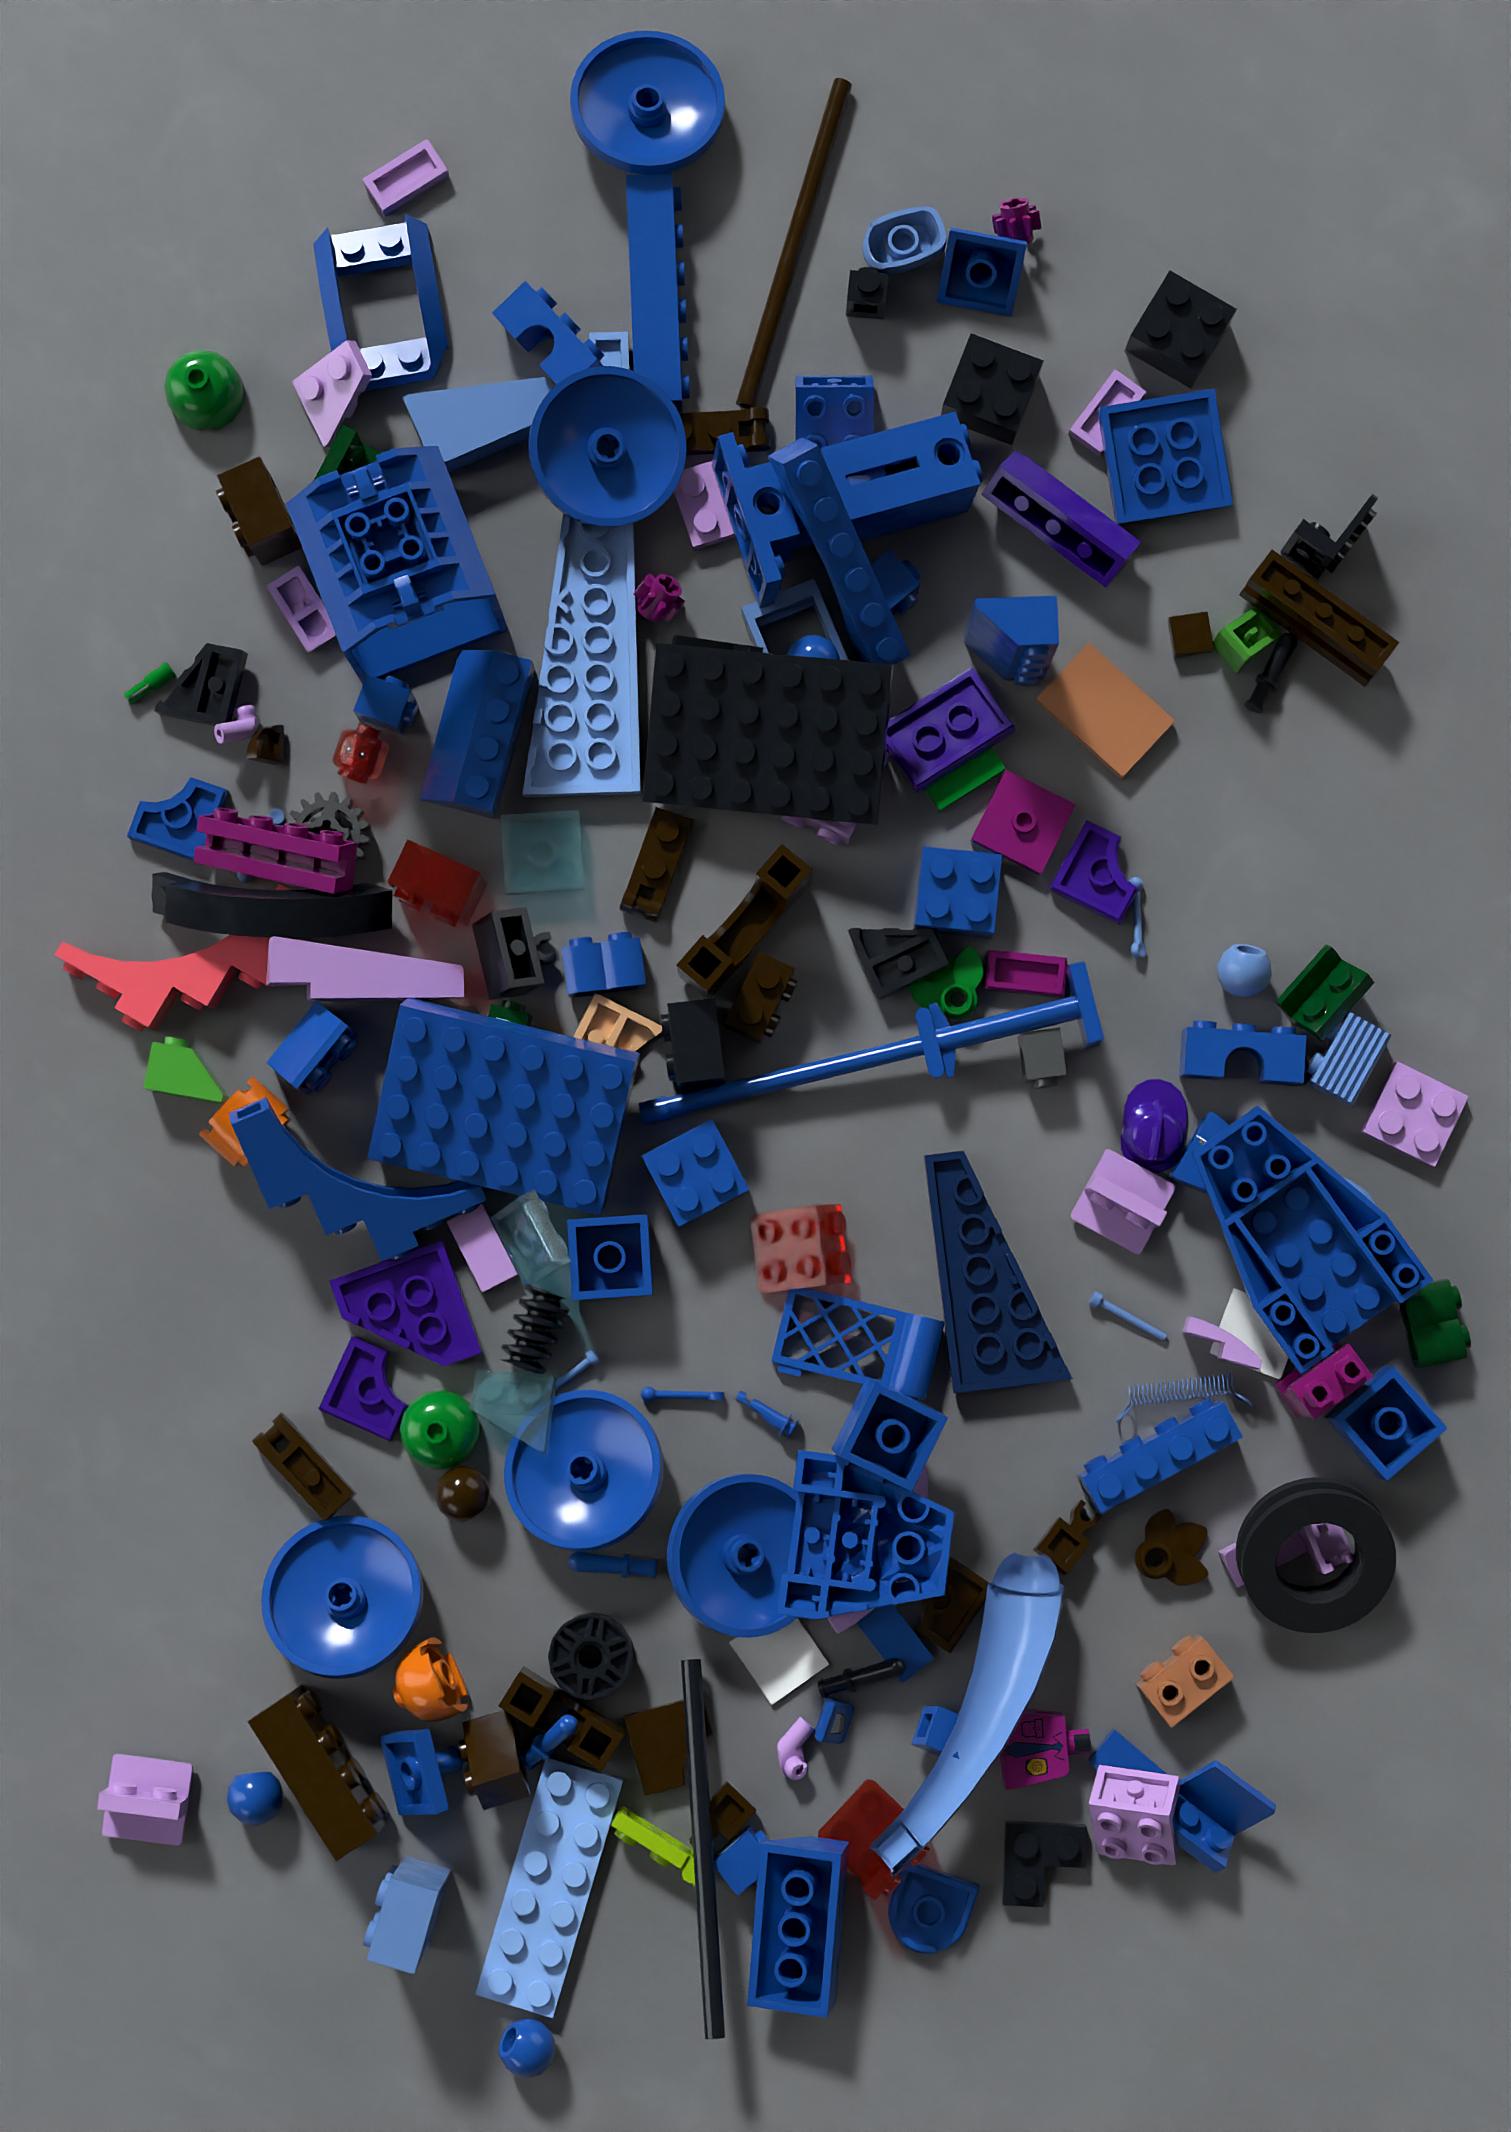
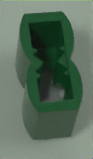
M1449 1279L1432 1281L1403 1303H1398L1414 1367L1424 1368L1467 1358L1466 1349L1471 1347V1339L1466 1325H1460L1457 1309L1462 1308L1460 1292L1456 1285L1451 1286Z

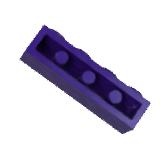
M1019 450L1012 453L998 467L981 494L1105 588L1120 574L1142 543Z

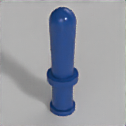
M575 1552L568 1559L569 1567L575 1572L622 1574V1578H628V1575L651 1576V1579H656L658 1559L654 1558L653 1560L632 1559L630 1554H624L622 1558Z
M562 1716L544 1735L536 1736L528 1750H523L526 1770H532L537 1766L538 1761L552 1756L555 1747L577 1731L578 1721L574 1716Z

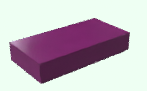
M989 949L984 990L1063 998L1067 958Z

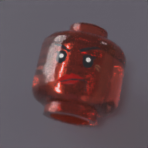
M362 723L358 724L357 729H344L340 734L332 757L333 764L339 768L337 774L363 784H367L368 779L378 778L389 751L388 743L379 738L381 730Z

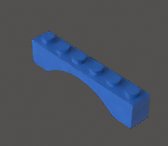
M802 437L769 455L768 458L785 495L805 526L826 568L842 610L847 634L860 662L895 665L911 656L819 446Z

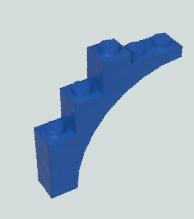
M267 1097L229 1113L231 1125L269 1210L277 1206L280 1209L293 1206L301 1200V1196L308 1194L326 1236L331 1233L339 1235L349 1232L357 1226V1222L364 1220L381 1261L389 1258L392 1260L401 1259L407 1256L412 1251V1248L419 1246L413 1231L433 1229L439 1226L444 1218L456 1213L458 1215L468 1214L476 1210L480 1206L479 1203L486 1201L481 1186L458 1180L442 1185L409 1188L382 1186L352 1178L327 1166L304 1149L281 1124Z

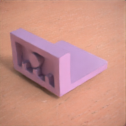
M1099 1765L1088 1804L1096 1852L1113 1859L1127 1858L1145 1861L1152 1865H1176L1177 1850L1172 1818L1180 1790L1179 1776Z

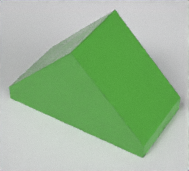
M1253 607L1220 630L1213 640V647L1237 674L1275 642L1282 633L1263 612Z

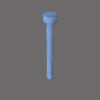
M1095 1290L1088 1302L1092 1307L1096 1308L1099 1305L1162 1341L1165 1340L1167 1334L1104 1300L1102 1293Z
M591 1349L587 1352L586 1359L527 1401L528 1405L531 1408L591 1364L594 1366L598 1365L601 1360L595 1351Z

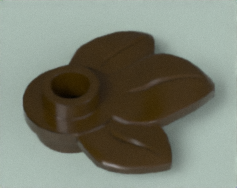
M1168 1508L1155 1513L1145 1525V1541L1138 1546L1135 1552L1134 1559L1137 1569L1148 1578L1160 1579L1166 1577L1178 1586H1188L1202 1581L1209 1575V1572L1194 1556L1198 1554L1204 1544L1207 1528L1191 1522L1176 1525L1174 1516ZM1152 1551H1158L1161 1555V1561L1156 1566H1151L1147 1561L1148 1554Z

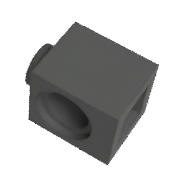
M1060 1027L1020 1033L1017 1039L1024 1083L1034 1082L1035 1089L1057 1086V1079L1067 1075Z

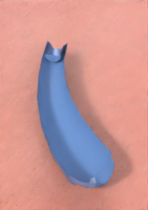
M1014 1552L1000 1563L995 1572L993 1582L988 1583L983 1624L974 1668L956 1724L935 1766L902 1813L870 1845V1848L890 1868L893 1877L934 1839L969 1798L1003 1752L1037 1691L1056 1641L1065 1594V1587L1060 1584L1057 1568L1050 1558L1048 1559L1043 1555L1036 1557L1024 1556ZM957 1751H958L959 1759L953 1757V1755H954Z

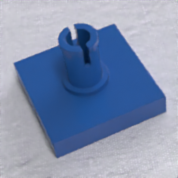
M430 1729L393 1731L380 1735L398 1815H435L449 1810L441 1776L462 1769L463 1762L458 1748L450 1746L447 1749L435 1752Z

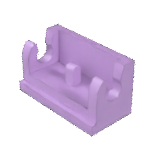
M1322 1523L1308 1525L1300 1529L1308 1549V1554L1317 1572L1326 1574L1333 1571L1336 1565L1354 1561L1352 1550L1342 1527Z

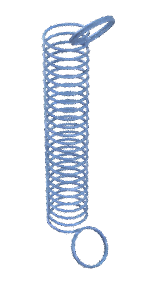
M1230 1373V1379H1231V1385H1232V1393L1230 1392V1389H1229V1382H1228V1375H1227V1374H1226V1383H1227L1228 1391H1227V1393H1226L1225 1388H1224V1377H1223V1375L1221 1374L1222 1386H1223V1394L1221 1393V1395H1224V1392H1225L1226 1395H1228V1393L1232 1394L1233 1391H1234V1393H1235V1394H1234V1397H1236L1238 1400L1242 1401L1243 1403H1245V1404H1247V1405H1249V1406H1252L1253 1404H1252L1249 1400H1247L1246 1398H1244L1243 1396H1241L1240 1394H1238V1393L1235 1392V1390H1234V1388H1233V1377H1232V1374H1231V1373ZM1212 1375L1213 1386H1214V1395H1213V1393H1212V1391H1211L1210 1377L1208 1376V1383H1209V1388H1210V1394H1209V1395H1208L1207 1389H1206V1379H1205V1376L1203 1377V1379H1204V1387H1205V1396H1204V1394H1203V1392H1202V1382H1201V1378H1200V1377H1199V1383H1200V1389H1201V1396H1199L1198 1389H1197V1379H1196V1377H1195L1196 1397H1195L1194 1392H1193V1382H1192V1379H1191V1378H1190V1383H1191L1192 1397H1190L1189 1389H1188V1380H1187V1378H1186V1387H1187V1392H1188L1187 1398H1186L1185 1393H1184V1383H1183V1379H1181L1182 1390H1183V1399H1184V1397H1185L1186 1400L1188 1399V1397H1190V1399H1192L1193 1396H1194L1195 1399L1197 1398V1396H1199V1398H1201L1202 1395H1203V1397L1205 1398V1397H1206V1394H1207L1208 1397H1210L1211 1394H1212V1396L1214 1397V1396H1215V1393H1216L1217 1396H1219V1394L1221 1393L1219 1376L1217 1375V1383H1218V1388H1219V1393L1217 1394L1216 1389H1215V1378H1214V1376ZM1172 1380L1174 1400L1171 1395L1170 1382L1168 1381L1170 1399L1168 1400V1402H1170L1171 1399L1172 1401H1175L1176 1393L1174 1380ZM1177 1380V1387H1178L1179 1397H1178V1399H1177V1397H1176V1400L1179 1401L1180 1398H1181V1400H1183V1399H1182V1397H1181V1395H1180L1179 1381ZM1163 1381V1383H1164V1391H1165V1401H1164L1163 1396H1162L1161 1382H1159L1160 1394H1161V1400H1160V1401H1159V1398H1158V1395H1157V1385H1156V1382H1155L1156 1402H1155L1154 1397H1153L1152 1383H1150L1151 1394H1152V1402H1151L1150 1399H1149V1395H1148V1385H1147V1383H1146L1147 1403H1146V1400H1145V1397H1144L1143 1384H1141V1387H1142V1395H1143V1403L1141 1402V1399H1140V1396H1139V1386H1138V1384H1137L1138 1404H1137V1401H1136V1398H1135L1134 1385H1132V1387H1133V1395H1134V1405H1135V1402H1136L1137 1406L1139 1405V1403H1141V1405H1143V1404H1144V1401H1145V1404H1146V1405L1148 1404V1402H1150V1404H1152V1403H1153V1400H1154V1403H1155V1404L1157 1403V1400L1159 1401V1403H1161L1162 1400H1163V1402L1165 1403V1402H1166V1398H1167V1400H1168V1397H1167V1394H1166V1384H1165V1381ZM1129 1385V1406L1126 1407L1123 1410V1412L1117 1417V1419L1115 1420L1116 1423H1118L1122 1418H1124L1126 1414L1131 1410V1404L1132 1406H1134L1130 1396Z

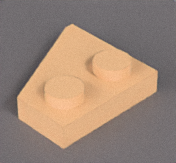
M594 993L573 1037L636 1052L637 1049L661 1033L662 1026Z

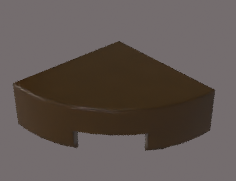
M284 725L266 726L256 731L249 742L246 759L271 765L284 764Z

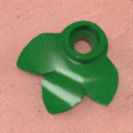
M970 946L964 949L956 960L947 954L952 966L909 987V992L917 1005L930 1010L929 1004L937 1003L940 1010L946 1016L953 1019L967 1018L975 1011L978 1004V995L975 989L980 984L984 974L981 958L976 950ZM957 992H962L966 998L964 1005L961 1007H955L952 1004V997Z

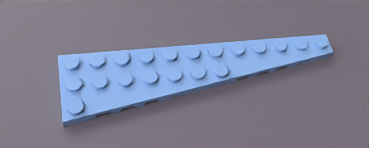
M628 332L589 333V339L605 355L600 360L603 366H615L630 370ZM563 514L523 797L641 794L636 596L633 595L636 590L634 523L621 527H596L578 522Z

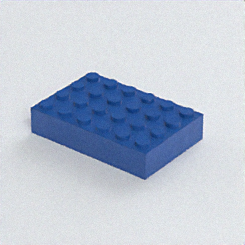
M407 998L399 1006L367 1159L601 1215L608 1198L640 1053Z

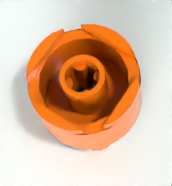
M254 1076L247 1081L252 1087L249 1091L244 1089L242 1092L238 1089L208 1121L213 1127L211 1132L208 1129H202L199 1133L208 1144L234 1167L238 1164H241L243 1167L249 1166V1163L231 1125L230 1112L267 1097L281 1124L286 1127L291 1121L286 1115L289 1108Z

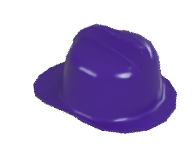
M1161 1079L1146 1080L1136 1085L1128 1094L1124 1106L1120 1137L1121 1151L1125 1158L1152 1173H1161L1171 1168L1179 1159L1184 1145L1187 1120L1186 1101L1181 1091L1172 1083Z

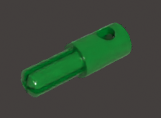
M165 661L158 669L144 676V680L124 693V697L128 699L148 684L149 686L127 701L133 705L152 690L156 691L174 678L176 674Z

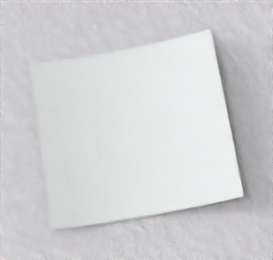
M1233 1288L1219 1327L1245 1343L1262 1360L1261 1369L1255 1371L1281 1379L1289 1357L1253 1309L1248 1294ZM1213 1342L1210 1353L1218 1356L1221 1344Z
M798 1618L774 1633L752 1638L736 1637L729 1642L771 1705L829 1665Z

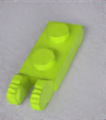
M620 1806L612 1818L611 1826L617 1829L614 1834L631 1846L635 1847L638 1842L651 1850L649 1856L660 1865L670 1868L671 1864L680 1868L683 1880L689 1884L693 1883V1886H695L693 1849L628 1808Z

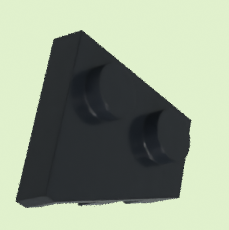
M206 643L196 655L193 665L185 669L176 680L178 686L165 702L160 700L157 703L154 711L159 715L212 726L231 722L248 653L241 649Z
M851 928L847 930L873 989L880 1000L952 966L933 928H914L912 930H901L899 928Z

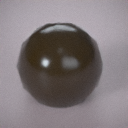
M459 1466L448 1470L439 1478L435 1487V1501L439 1511L449 1520L463 1523L478 1515L490 1503V1487L486 1477L477 1469Z

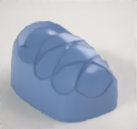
M920 206L889 213L870 223L862 247L864 260L868 267L877 268L881 273L889 275L904 273L929 262L944 252L947 236L939 213L932 207Z

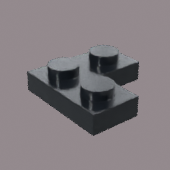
M1005 1820L1002 1904L1005 1906L1043 1907L1045 1866L1085 1868L1087 1826L1085 1824Z

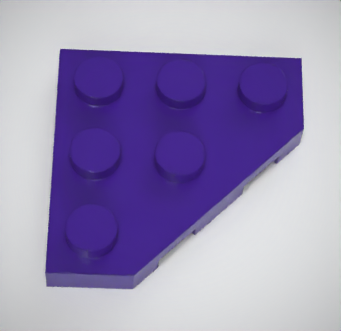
M443 1240L410 1251L407 1256L401 1259H388L329 1281L342 1319L420 1354L442 1366H448L483 1353Z

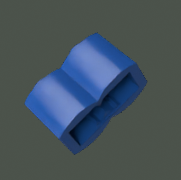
M631 932L608 935V941L593 943L592 937L574 938L569 940V946L561 948L568 998L594 995V993L603 994L646 988L640 937L632 938Z

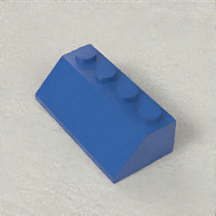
M1057 596L975 598L964 635L965 645L1005 681L1015 680V685L1018 686L1038 684V679L1045 678L1059 645Z
M459 650L420 795L421 801L496 819L535 673L532 660L494 650Z
M807 1836L761 1842L747 2006L828 2018L836 2003L849 1854L848 1841Z

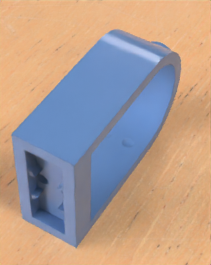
M815 579L779 592L775 603L759 608L756 601L741 607L742 618L753 645L763 647V653H768V650L759 631L760 628L814 607L826 638L837 648L840 660H848Z

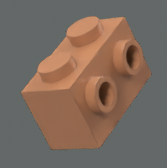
M1199 1634L1194 1638L1187 1635L1171 1648L1174 1654L1162 1664L1159 1660H1156L1148 1665L1140 1673L1142 1680L1136 1684L1171 1728L1234 1678L1233 1674L1208 1642Z

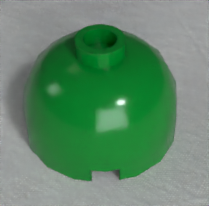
M202 349L187 352L176 359L167 371L164 384L167 404L177 419L187 427L194 430H199V428L221 429L232 422L241 410L244 400L242 398V378L232 363L220 354Z
M447 1390L426 1392L414 1399L405 1410L400 1425L402 1445L409 1457L422 1467L434 1470L454 1468L466 1461L477 1448L481 1433L478 1415L471 1402L459 1393Z

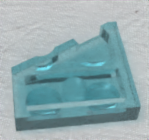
M476 1370L471 1409L511 1436L526 1443L540 1454H547L557 1379L554 1375Z

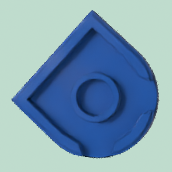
M910 1861L897 1874L888 1902V1918L894 1934L904 1946L918 1953L933 1954L947 1949L963 1936L980 1886L971 1881Z

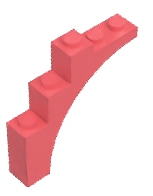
M279 883L275 890L291 889ZM228 935L214 945L186 956L154 962L110 959L89 954L63 941L54 955L65 961L61 967L62 969L81 980L85 974L92 976L99 981L95 988L112 998L117 999L121 993L122 996L114 1008L124 1013L121 1019L122 1022L142 1033L145 1026L157 1031L180 991L183 993L179 1000L200 1011L203 1005H206L215 1010L238 970L241 971L238 979L258 990L261 984L266 985L270 937ZM289 938V939L301 940L302 938Z

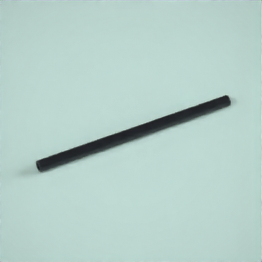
M701 1659L681 1660L704 2034L705 2039L725 2038L702 1668Z

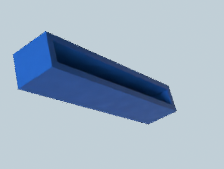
M672 173L626 175L634 371L657 384L669 396L677 411L683 412L682 399H690L689 375H681V361H688L687 337H680L679 324L687 323L686 299L678 300V286H685L684 262L676 261V248L684 247L683 225L675 224L674 211H682L681 187H673Z

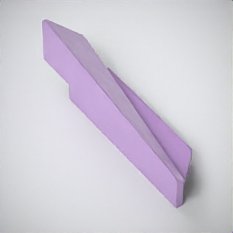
M273 936L270 938L268 945L266 986L307 985V1002L405 1001L407 998L429 1001L436 1000V998H464V969L458 964Z

